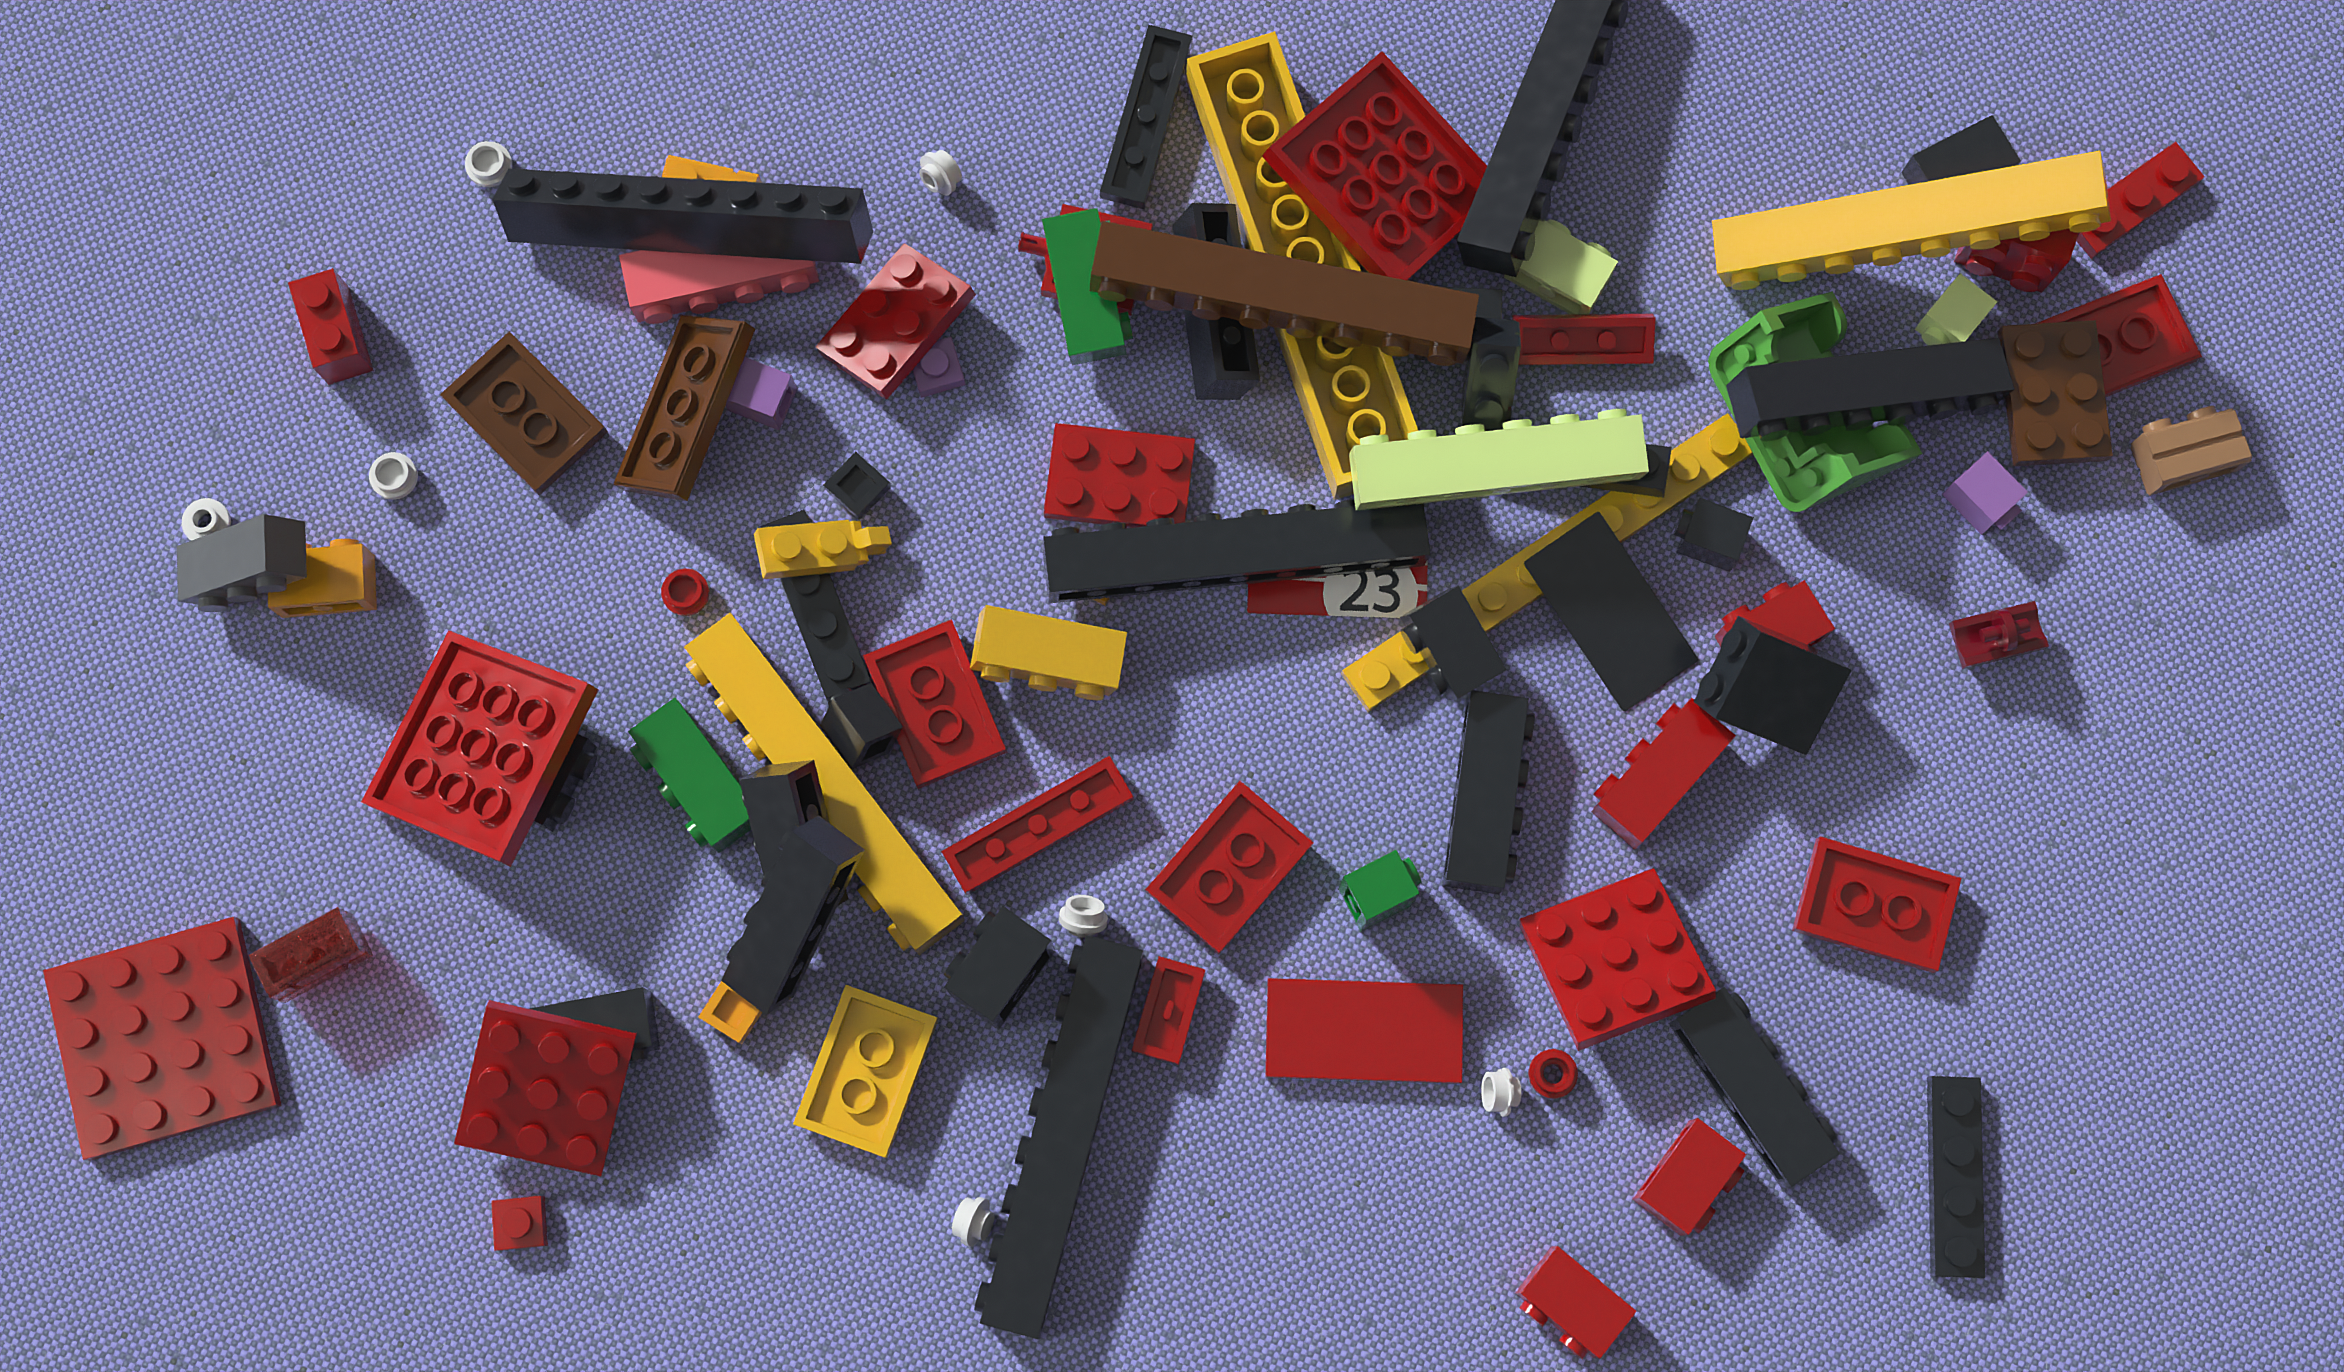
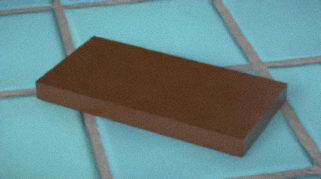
M688 315L680 316L613 485L627 492L688 501L755 332L754 327L745 321Z

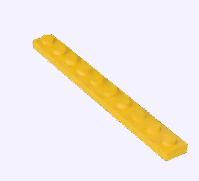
M1727 413L1671 450L1664 498L1610 491L1462 590L1485 633H1488L1544 595L1525 567L1524 562L1596 512H1600L1620 543H1622L1752 456L1753 452L1745 438H1740L1737 424ZM1400 631L1343 669L1341 675L1369 713L1424 676V672L1429 667L1420 652L1414 654L1409 649Z

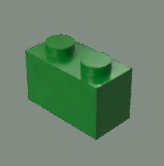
M1394 850L1343 876L1338 890L1360 932L1411 907L1420 894L1417 886L1422 884V881L1411 859L1407 857L1402 860L1398 851Z

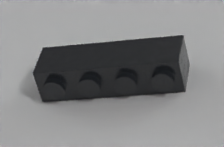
M1191 203L1172 225L1173 234L1177 236L1242 248L1236 204ZM1184 310L1196 400H1240L1260 381L1253 329L1241 325L1239 320L1220 317L1218 320H1205L1193 315L1192 311Z
M1472 690L1466 699L1442 882L1444 887L1499 895L1505 888V882H1514L1517 855L1509 854L1511 835L1519 836L1523 818V807L1515 806L1517 788L1525 789L1529 770V760L1521 759L1523 741L1531 742L1535 723V713L1527 712L1529 698Z
M820 816L801 826L795 824L784 834L779 843V849L782 852L777 863L766 872L761 881V886L764 888L759 901L745 915L743 922L747 927L742 937L734 943L726 957V960L730 963L721 981L765 1015L794 997L865 849Z
M1723 987L1716 991L1715 999L1690 1008L1668 1024L1781 1189L1793 1187L1840 1154L1834 1145L1838 1141L1837 1136L1823 1117L1815 1118L1805 1103L1809 1099L1808 1094L1799 1080L1792 1074L1787 1077L1776 1060L1780 1058V1055L1773 1042L1764 1033L1758 1036L1747 1020L1751 1017V1012L1743 999L1736 992L1729 994L1727 989Z

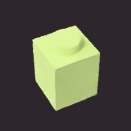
M1960 273L1919 322L1915 330L1921 334L1923 341L1928 346L1964 342L1996 305L1997 301Z

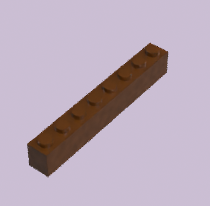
M1102 221L1089 290L1097 292L1101 298L1109 301L1122 302L1128 298L1143 301L1146 306L1159 311H1170L1173 307L1189 310L1196 317L1205 320H1218L1220 317L1239 320L1241 325L1252 329H1265L1267 326L1286 329L1289 335L1298 338H1312L1314 335L1333 338L1336 344L1344 347L1356 348L1362 344L1379 347L1381 352L1390 356L1404 357L1410 353L1425 356L1429 362L1441 366H1451L1455 363L1463 364L1471 346L1479 294Z

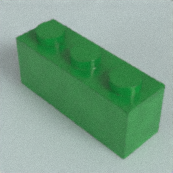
M1098 208L1042 219L1068 354L1072 366L1127 355L1124 341L1133 339L1128 311L1119 313L1117 302L1105 300L1097 292L1089 291L1091 271L1101 226Z
M676 697L628 731L636 742L629 750L646 772L653 767L664 781L657 786L658 790L673 810L682 805L692 819L685 824V827L701 848L709 843L712 848L720 853L752 830L747 809L742 800L740 783Z

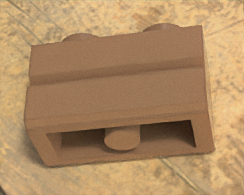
M2207 406L2187 414L2188 421L2172 425L2170 418H2164L2143 426V433L2131 443V451L2137 468H2140V476L2146 493L2151 496L2234 473L2252 461V454L2245 436H2242V427L2236 411L2231 408L2216 412L2215 406Z

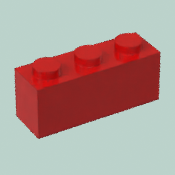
M1692 697L1682 709L1673 703L1655 724L1662 730L1661 733L1651 744L1642 738L1624 759L1631 767L1620 779L1611 773L1593 794L1600 802L1591 812L1634 850L1648 837L1736 736L1719 720L1694 703Z

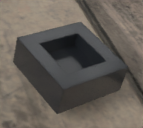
M856 451L823 484L825 490L858 520L891 488L890 482Z

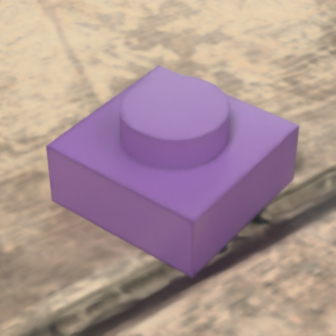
M952 337L938 340L913 369L921 398L966 385Z

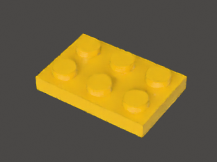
M845 985L793 1125L888 1158L937 1026L938 1017Z

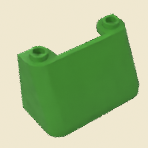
M1831 291L1761 310L1718 343L1710 352L1708 359L1709 371L1734 419L1735 416L1726 387L1734 377L1747 366L1834 357L1830 349L1841 342L1847 331L1845 313L1835 294ZM1888 422L1874 429L1870 425L1855 431H1847L1845 426L1832 427L1830 430L1814 436H1804L1802 431L1790 432L1786 436L1773 441H1761L1759 436L1745 438L1777 499L1783 507L1793 512H1800L1822 504L1901 468L1922 455L1918 444L1906 426L1903 424L1890 426Z

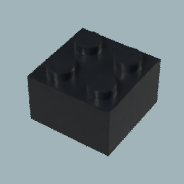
M1004 906L1001 907L996 915L989 911L984 916L973 933V936L977 938L973 948L967 955L960 951L944 973V976L948 978L944 988L951 997L997 1030L1001 1028L1055 953L1051 939Z

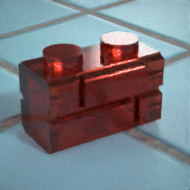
M339 907L249 954L250 961L268 996L271 999L284 1003L348 970L349 964L355 966L373 956L372 950L353 914Z

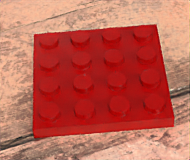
M1383 51L1273 143L1262 155L1266 162L1369 273L1408 280L1461 231L1487 168L1483 160Z
M448 630L361 803L511 867L599 690L582 680Z
M226 918L43 970L83 1160L91 1161L282 1106L239 918Z

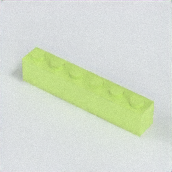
M1612 409L1599 412L1598 419L1580 421L1578 414H1566L1550 418L1551 424L1532 426L1530 419H1520L1503 423L1502 430L1484 431V425L1474 424L1456 428V435L1437 437L1436 430H1420L1408 433V440L1389 442L1388 435L1363 437L1360 439V445L1353 446L1349 453L1355 508L1357 511L1638 480L1649 472L1642 414L1627 416L1626 409Z

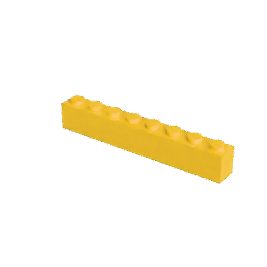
M2094 151L1712 220L1717 275L1726 287H1732L1735 290H1749L1758 287L1761 281L1778 279L1781 282H1796L1805 279L1807 273L1825 271L1828 274H1842L1852 271L1854 265L1871 262L1877 266H1889L1901 262L1902 257L1921 254L1926 258L1941 257L1949 254L1953 248L1970 246L1972 249H1988L1999 245L2000 240L2020 237L2023 241H2035L2048 237L2052 231L2070 228L2072 232H2088L2100 227V223L2110 222L2111 216L2105 167L2101 151Z
M731 613L684 646L692 657V660L685 664L702 688L710 682L721 695L714 701L715 705L730 724L739 719L749 734L742 738V740L759 762L765 757H768L772 764L815 761L830 824L865 849L855 869L856 874L864 883L857 891L874 913L881 908L885 910L893 921L886 929L903 951L912 946L920 956L965 921L962 913Z

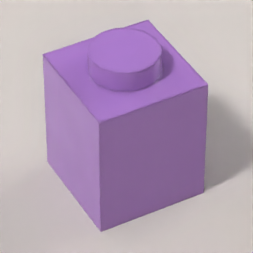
M744 357L725 406L730 412L780 430L796 394L797 386L791 374Z
M1987 451L1955 480L1942 495L1982 535L1993 524L2002 530L2022 511L2016 503L2028 491Z

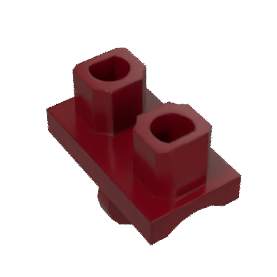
M2035 601L1953 620L1949 623L1962 669L2044 650L2049 647L2047 638L2040 626Z

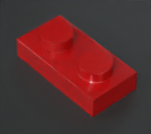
M1158 956L1132 1052L1179 1065L1206 969Z

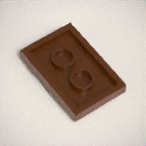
M2096 320L2001 326L1997 331V335L2000 339L2015 388L2014 391L2005 397L2013 466L2108 461L2113 456Z
M510 331L440 394L458 415L539 496L608 433L607 429Z

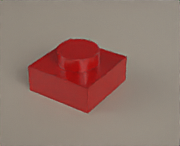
M545 1196L491 1201L494 1251L548 1246Z

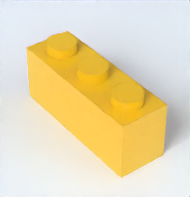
M985 605L979 613L970 669L981 671V678L993 682L1007 683L1010 681V677L1028 680V687L1032 689L1054 692L1057 690V686L1075 689V696L1079 698L1099 701L1103 700L1104 695L1110 696L1119 687L1127 632Z

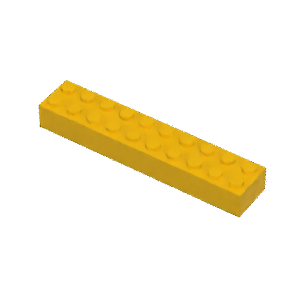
M1275 31L1187 58V84L1229 203L1236 204L1239 231L1245 248L1361 271L1357 259L1262 157L1264 152L1305 117ZM1273 327L1333 499L1337 500L1353 495L1349 453L1353 446L1360 445L1361 438L1373 435H1388L1389 442L1408 440V433L1419 431L1393 358L1381 352L1379 347L1363 344L1356 348L1344 347L1336 344L1333 338L1314 335L1312 338H1298L1289 335L1286 329Z

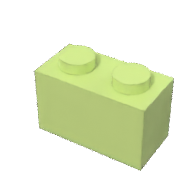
M1551 219L1544 222L1539 221L1534 232L1535 246L1530 260L1522 262L1517 277L1504 275V278L1568 314H1590L1611 279L1618 261L1611 258L1610 252L1603 246L1594 242L1586 244L1572 236L1569 229L1560 222Z

